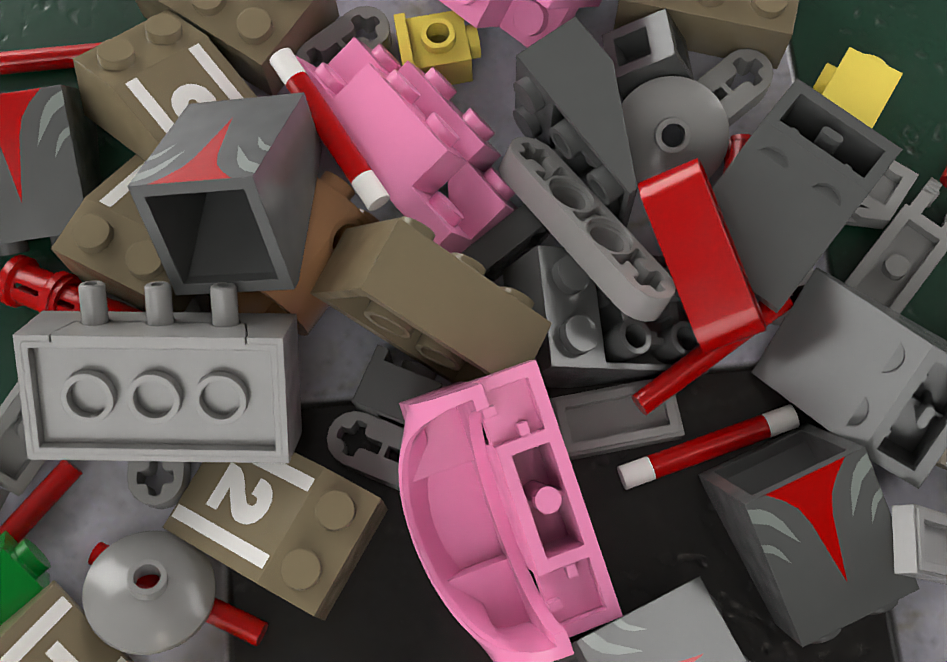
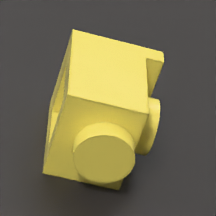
M454 11L407 19L405 18V13L393 15L402 66L407 61H410L425 73L431 67H434L451 85L473 81L472 59L481 58L477 28L471 24L465 25L464 19Z

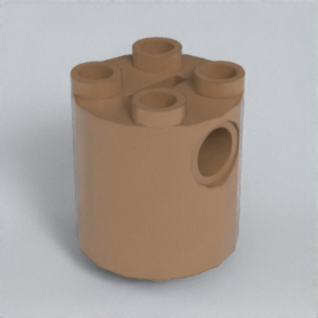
M325 171L320 178L317 177L301 272L296 288L293 290L237 292L238 313L297 314L298 334L301 336L309 335L329 307L328 304L310 293L344 231L347 228L380 222L375 216L361 208H357L350 201L355 195V191L346 181L329 171Z

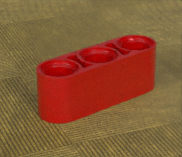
M697 157L638 182V190L692 330L703 352L708 353L767 331L757 299L700 159Z

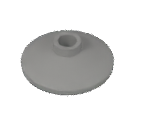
M681 76L658 77L635 88L621 103L637 185L642 180L697 157L700 159L708 179L720 167L729 144V123L721 102L703 84ZM669 124H677L683 131V139L675 147H668L662 141V131Z
M153 530L134 533L111 544L91 565L82 591L84 612L94 633L106 644L119 651L137 655L165 652L188 641L201 629L208 619L216 595L215 575L212 565L203 551L171 532ZM146 575H157L160 577L158 584L149 589L138 587L136 582L139 578Z

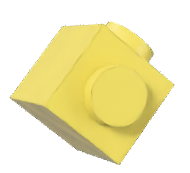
M849 47L838 68L829 63L825 65L813 89L870 128H873L903 73L889 67L885 61L875 55L863 54Z

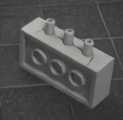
M86 281L78 286L80 311H41L13 334L28 459L290 463L302 434L297 314L238 313L237 285L234 283L219 282L211 285L212 313L173 312L171 284L165 281L150 282L144 286L146 312L108 311L105 283L102 281Z

